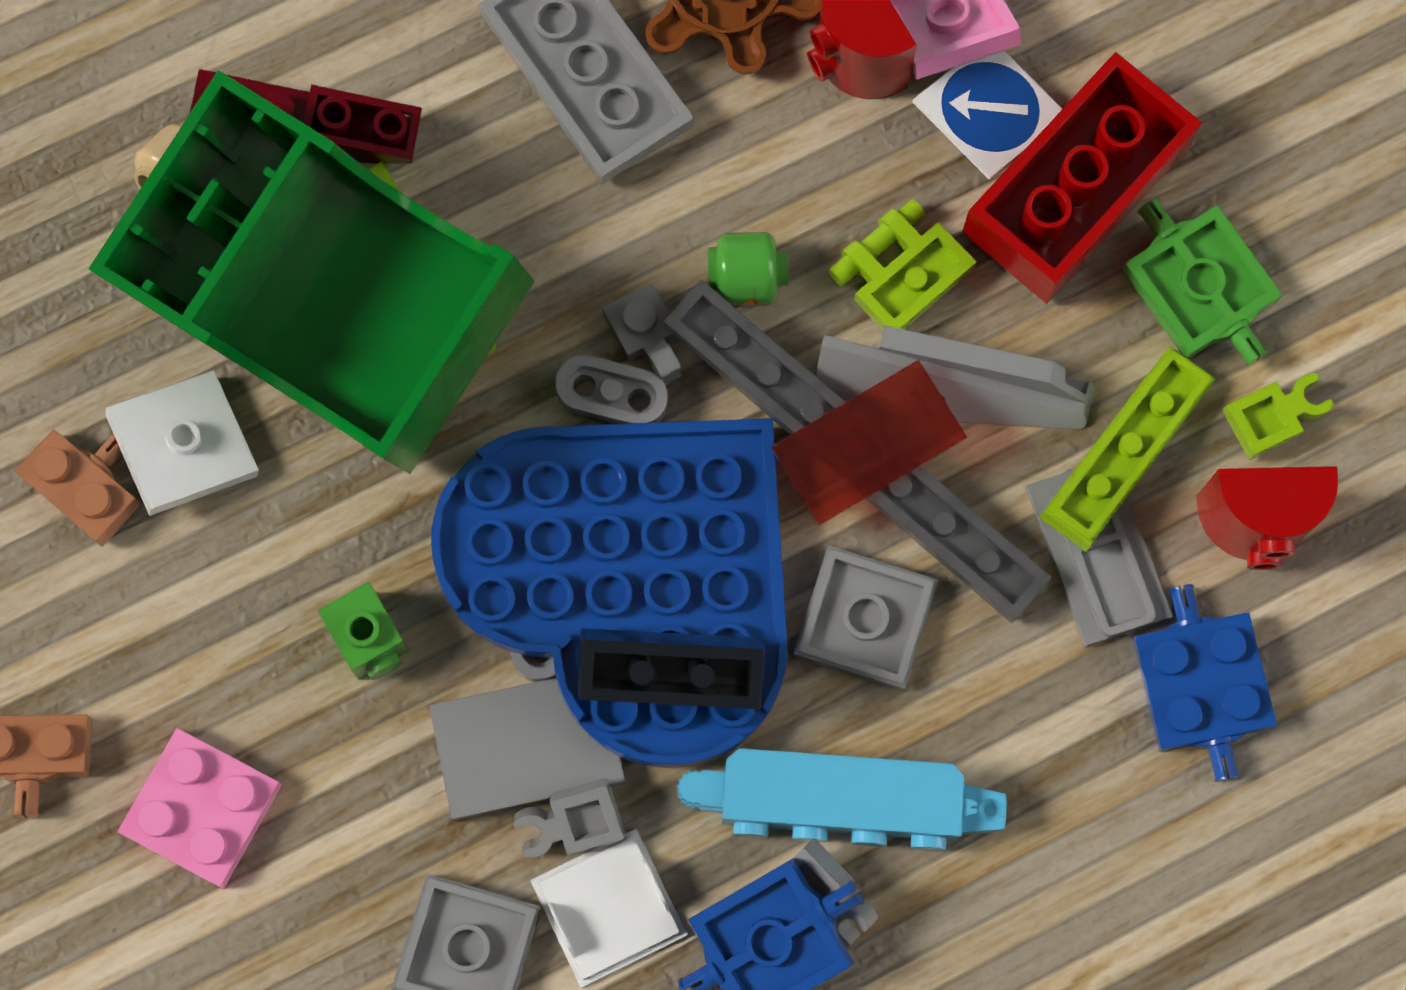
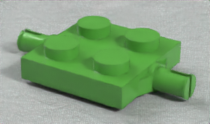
M1158 198L1145 203L1139 208L1137 213L1141 215L1156 238L1148 249L1125 262L1122 271L1180 353L1189 359L1213 343L1224 342L1230 339L1246 361L1247 366L1254 364L1255 361L1264 357L1268 351L1262 346L1249 325L1256 315L1277 303L1282 297V293L1218 205L1195 219L1175 224L1159 203Z

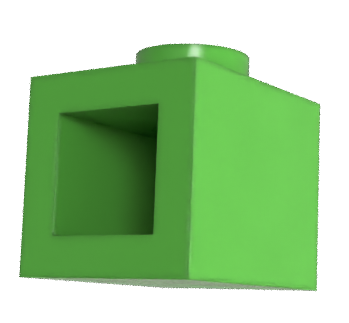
M369 581L317 610L348 666L358 680L366 675H369L371 680L387 675L401 665L402 661L399 657L409 652Z

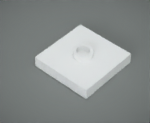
M214 370L106 408V418L149 516L253 479L258 475L259 469Z

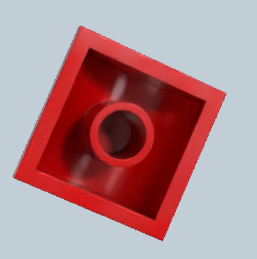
M822 0L819 26L810 30V37L815 48L807 52L809 63L817 78L821 82L829 79L841 91L862 99L887 98L907 89L917 44L891 1Z
M1337 466L1218 469L1196 495L1198 515L1202 527L1212 542L1221 550L1236 558L1247 560L1248 569L1270 570L1283 566L1282 558L1294 556L1296 554L1295 546L1322 522L1332 509L1338 492Z

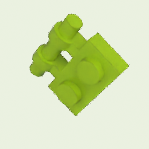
M910 199L897 211L891 208L878 219V228L860 243L855 240L841 251L842 258L828 270L831 278L841 287L855 275L866 280L867 284L855 293L854 301L882 330H884V326L905 330L973 271L977 263L939 222L924 235H920L913 226L925 216V212L914 199ZM891 244L900 245L905 251L885 268L875 259Z

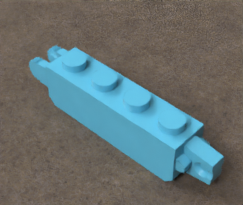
M739 748L726 759L725 772L702 770L699 773L696 769L694 772L688 770L687 774H682V779H678L680 783L677 785V794L679 795L678 799L682 801L681 805L684 804L686 809L690 807L693 811L695 808H698L699 811L722 813L721 825L733 826V835L740 837L768 838L769 828L793 830L792 839L810 842L812 839H816L818 842H827L828 833L852 834L851 844L883 847L887 846V837L911 839L910 848L945 851L946 841L956 842L963 834L1001 832L1005 829L1006 794L965 785L964 775L954 764Z

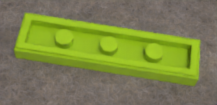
M1169 346L1039 518L1087 552L1216 378Z

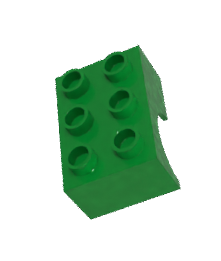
M219 70L88 268L197 340L323 418L376 455L409 474L414 470L535 282L513 254L495 243L493 246L486 244L436 216L362 166L336 143Z

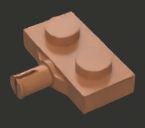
M53 429L15 470L19 476L102 547L141 505L136 498L120 486L116 475L111 471L123 458L114 434L93 455L89 451L76 448Z
M88 714L0 716V779L16 784L14 818L27 819V816L30 819L39 818L40 784H45L60 777H89L92 719Z

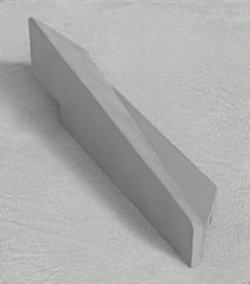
M884 326L879 349L824 335L815 375L863 417L1081 430L1086 426L1094 390V384L1091 382L1065 378L1066 368L1054 361L890 326Z

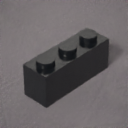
M581 628L577 679L579 700L761 709L765 649L758 638Z

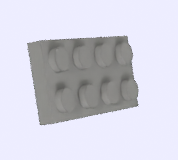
M484 0L478 4L480 14L602 185L694 126L692 114L609 0Z

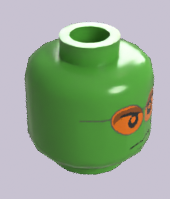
M767 232L725 233L720 236L717 247H708L709 286L732 306L770 305L776 298L777 286L788 285V251L776 252L775 239Z

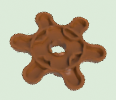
M668 0L665 9L647 24L645 31L646 41L650 48L657 53L668 55L681 49L684 43L692 37L699 35L711 36L714 40L723 44L726 61L732 70L742 75H751L764 66L767 58L766 47L761 38L763 24L768 19L777 16L792 17L801 21L813 19L821 12L822 0Z

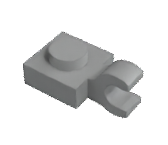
M653 283L602 308L603 315L628 362L644 355L653 373L662 379L665 386L682 379L679 372L681 369L679 361L671 347L667 344L677 339V337L664 327V320L669 316V312Z

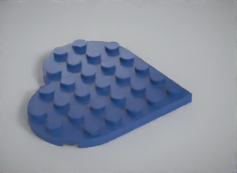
M773 418L528 428L506 434L485 444L476 451V455L463 465L454 477L451 476L438 500L431 533L433 563L444 596L457 616L471 630L493 645L521 655L552 657L557 685L565 705L578 725L599 745L619 757L645 766L659 768L689 767L706 763L732 751L746 741L766 719L781 689L787 663V630ZM581 628L758 638L765 649L761 709L579 700L577 679Z

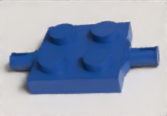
M1186 584L1182 588L1186 607L1181 587L1177 586L1169 589L1177 622L1165 630L1134 636L1135 651L1159 752L1187 746L1201 749L1208 748L1215 782H1222L1227 778L1232 780L1239 778L1240 775L1237 771L1231 743H1234L1246 734L1274 729L1277 726L1250 613L1247 612L1218 619L1205 616L1200 617L1193 589L1194 585Z
M790 859L688 919L703 945L707 965L684 978H680L678 980L680 990H684L700 980L703 982L690 990H712L717 986H720L722 990H811L854 964L853 959L837 933L835 918L858 905L864 904L861 892L839 903V900L858 889L856 884L850 880L844 886L822 898L819 893L810 887L795 859Z

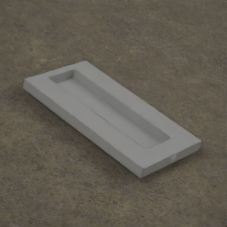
M1068 469L1062 474L1029 484L1025 487L1084 647L1124 634L1131 635L1136 630L1169 620L1173 617L1128 497L1087 552H1085L1039 518L1074 470Z

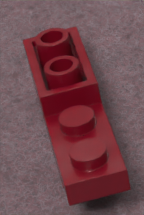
M203 69L198 70L190 112L217 72ZM227 75L336 143L358 163H412L422 112L421 107L312 84L310 92Z

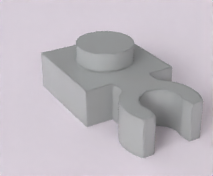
M608 778L551 793V811L546 812L538 807H527L518 811L513 821L515 829L535 826L542 833L540 837L524 842L523 854L524 857L528 858L539 857L545 854L553 842L560 840L563 841L567 855L624 840L625 835L624 826Z
M812 839L793 857L810 887L819 893L822 898L844 886L850 880L855 882L816 839ZM848 895L844 897L843 899L839 900V903H842L843 901L849 899L851 896ZM864 901V904L858 905L835 918L837 933L846 949L860 936L857 929L850 924L849 919L854 921L864 932L878 919L876 911L866 901Z

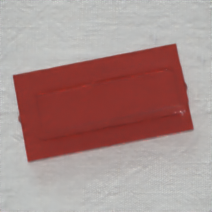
M918 359L771 446V450L790 479L793 490L798 492L817 525L821 526L966 440L967 436L946 404L945 397L940 394Z

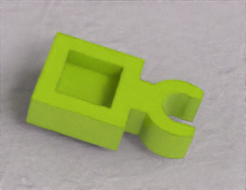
M1317 373L1302 376L1287 395H1284L1276 381L1225 406L1222 412L1249 460L1299 437L1304 432V429L1298 418L1307 421L1318 420L1324 417L1334 406L1331 399L1319 405L1311 404L1306 400L1304 390L1313 387L1320 380Z

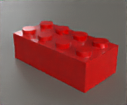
M1115 51L969 209L962 234L1043 302L1048 304L1187 151L1202 122Z

